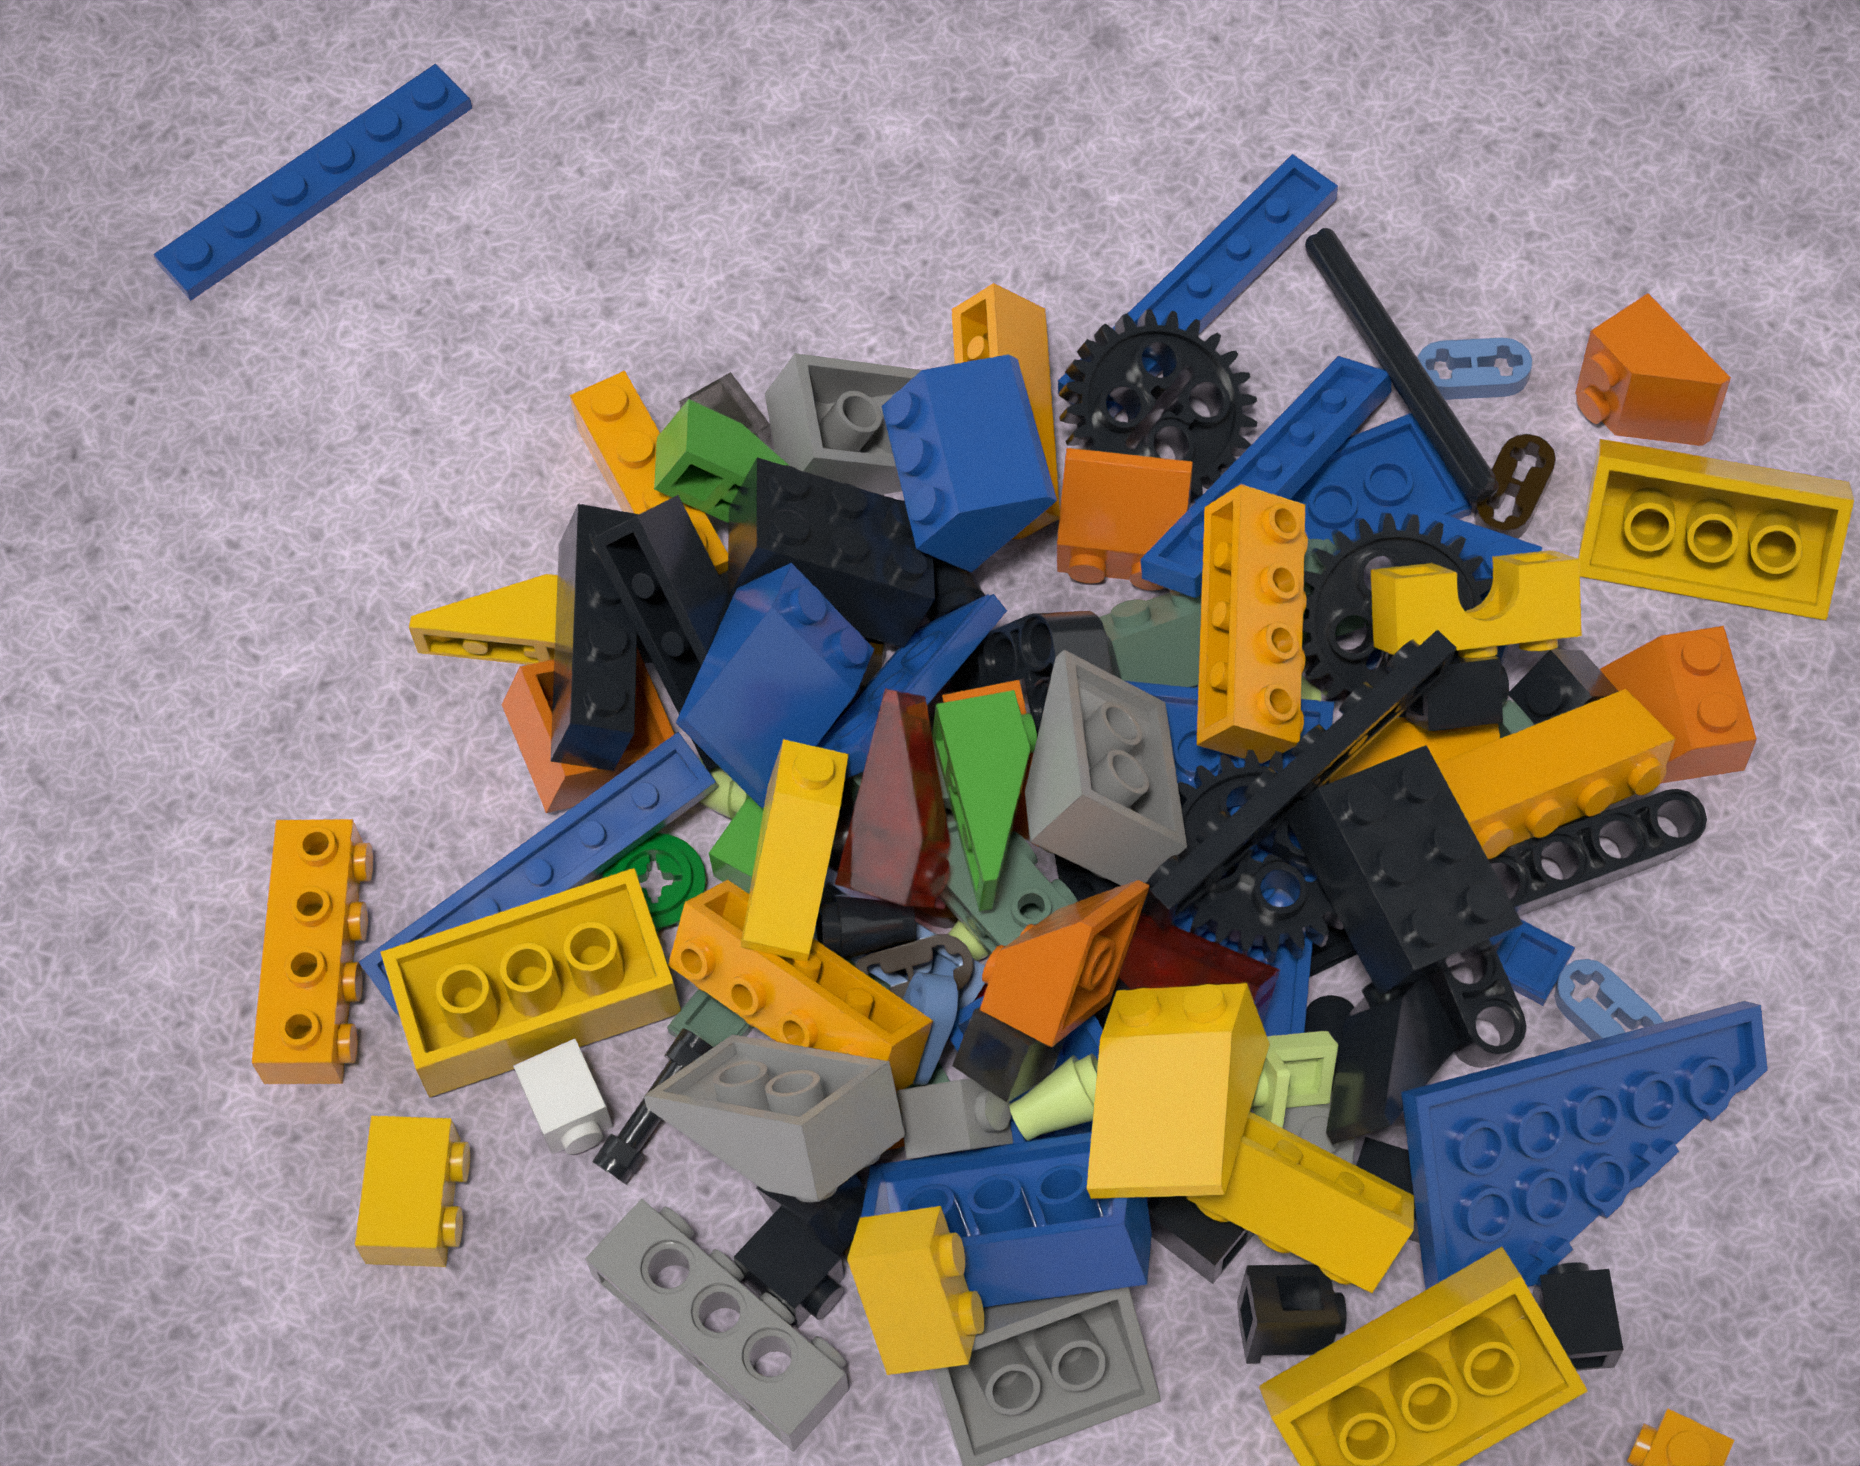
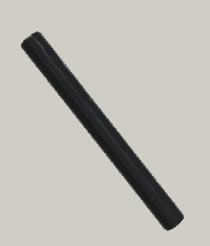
M1322 228L1317 234L1310 235L1305 242L1310 258L1383 370H1386L1391 377L1394 387L1467 499L1473 503H1480L1486 497L1494 495L1499 487L1493 471L1335 232L1329 228Z

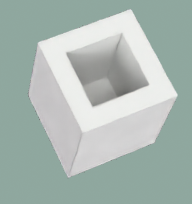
M572 1039L514 1065L521 1087L551 1154L564 1149L567 1154L584 1152L602 1140V1132L613 1128L606 1105L576 1039Z

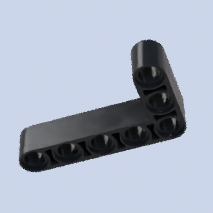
M1092 611L1032 613L991 630L950 678L952 689L956 693L1019 680L1023 696L1027 695L1030 714L1032 715L1038 737L1055 658L1063 650L1113 675L1103 623L1098 615ZM1054 854L1058 878L1070 889L1077 901L1121 886L1111 880L1102 879L1090 870ZM1149 890L1143 908L1141 910L1137 925L1145 921L1147 917V914L1144 911L1148 899Z
M1669 789L1555 829L1547 836L1527 839L1506 848L1501 854L1488 860L1518 916H1522L1676 858L1701 837L1706 829L1707 816L1704 806L1696 796L1685 790ZM1657 815L1665 816L1675 824L1678 837L1670 836L1661 829ZM1599 836H1606L1615 841L1620 848L1621 858H1615L1607 854L1601 847ZM1541 856L1550 857L1558 862L1563 871V879L1553 878L1545 872L1541 864ZM1494 946L1479 955L1463 961L1472 970L1473 983L1471 984L1463 983L1456 979L1451 973L1450 967L1428 976L1461 1042L1454 1051L1455 1055L1467 1065L1478 1068L1493 1066L1518 1048L1525 1038L1527 1027L1524 1013ZM1476 1019L1489 1021L1495 1026L1500 1037L1498 1046L1490 1045L1480 1038L1476 1030Z

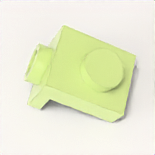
M1328 1031L1267 1036L1270 1045L1251 1105L1256 1115L1283 1128L1286 1108L1330 1104L1338 1044Z

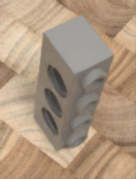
M641 1198L585 1258L592 1277L794 1452L849 1391L846 1373L842 1370L846 1365V1361L821 1337L815 1336L809 1342L792 1328L791 1324L795 1321L794 1316L771 1294L764 1292L760 1298H757L743 1286L740 1281L744 1278V1274L725 1254L714 1249L707 1255L690 1240L694 1235L693 1230L676 1212L665 1206L658 1213ZM678 1265L689 1270L686 1280L675 1288H661L654 1284L658 1273L668 1266ZM729 1308L740 1314L735 1326L725 1332H713L704 1327L707 1317L715 1310ZM769 1352H782L791 1358L788 1368L782 1374L774 1377L760 1375L754 1370L755 1365L763 1355Z

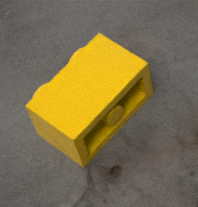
M371 1116L355 1238V1247L365 1264L446 1267L448 1247L460 1246L463 1230V1213L461 1206H453L456 1182L466 1183L468 1179L470 1147L468 1142H460L461 1138L451 1118Z
M941 1206L861 1217L847 1261L886 1374L893 1375L968 1365L976 1334H981L984 1330V1310L978 1292H969L964 1277L965 1252L963 1243L958 1233L949 1232Z

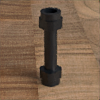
M682 1028L664 1054V1057L669 1061L648 1092L711 1050L713 1046L691 1031ZM643 1098L618 1136L611 1133L592 1162L626 1184L645 1157L639 1151L662 1118L647 1109L645 1099Z

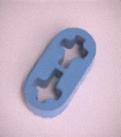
M1510 338L1437 341L1425 346L1417 357L1445 400L1516 395L1527 385L1532 368V357L1529 350L1522 343ZM1496 359H1507L1508 366L1513 368L1512 375L1501 376L1499 368L1494 367ZM1435 362H1446L1448 370L1452 371L1451 378L1440 379L1438 371L1434 370Z
M1591 959L1575 960L1566 965L1559 974L1554 993L1556 1005L1562 1014L1591 1041L1625 1033L1623 1027L1614 1020L1615 1017L1631 1030L1637 1029L1640 1025L1648 1027L1664 1022L1658 1012L1612 970L1599 961ZM1573 980L1582 985L1588 984L1591 980L1599 985L1596 998L1607 1010L1605 1011L1589 997L1583 999L1580 1003L1573 999L1572 995L1575 989Z
M917 972L912 977L903 1000L933 1020L912 1084L924 1086L932 1077L952 1030L957 1013L958 991L957 984L951 976Z

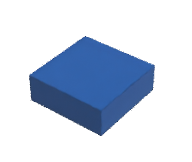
M1521 919L1523 924L1502 940L1496 952L1513 990L1544 1006L1557 983L1559 974L1572 957L1575 947Z

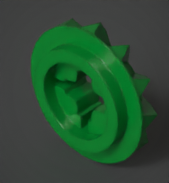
M664 833L652 835L604 870L602 877L605 878L635 868L639 883H643L648 880V872L652 871L651 861H656L662 878L664 880H673L672 885L662 887L661 896L658 897L657 903H653L647 889L641 887L657 934L663 927L675 923L679 924L685 902L703 893L705 883L707 882L702 860L694 848L684 840Z

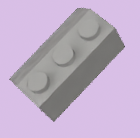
M1129 1287L984 1307V1330L981 1334H976L969 1364L928 1370L962 1466H985L1161 1401Z

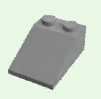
M794 353L765 392L775 453L790 466L804 472L841 483L852 484L857 488L881 495L901 492L902 488L881 406L921 370Z
M1063 650L1055 658L1025 789L1030 842L1038 845L1048 853L1057 854L1090 870L1096 876L1111 880L1121 886L1136 880L1146 883L1161 864L1171 856L1180 854L1187 847L1165 702L1066 650Z
M733 1034L644 1095L647 1109L760 1188L769 1192L793 1196L802 1202H819L831 1197L837 1191L838 1186L862 1168L874 1164L880 1158V1154L905 1136L889 1061Z

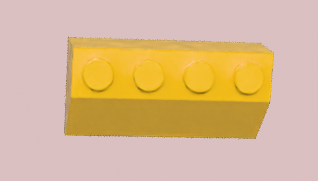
M1599 439L1578 554L1580 559V577L1827 621L1854 504L1850 482Z
M635 868L380 952L415 1069L429 1098L513 1070L514 1065L572 1039H576L578 1046L582 1047L677 1015L681 1011L674 982Z
M1503 1247L1496 1249L1259 1385L1273 1422L1300 1466H1458L1588 1392L1525 1281Z

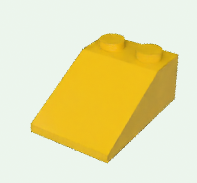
M1247 983L1205 984L1200 986L1151 989L1137 988L1116 991L1099 1045L1087 1178V1191L1091 1199L1225 1195L1270 1045Z

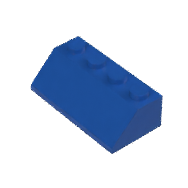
M1092 1132L870 1165L861 1217L941 1206L949 1232L958 1233L963 1243L965 1252L964 1277L969 1292H978L983 1308L1147 1285L1152 1232L1147 1197L1090 1198L1087 1191V1178Z

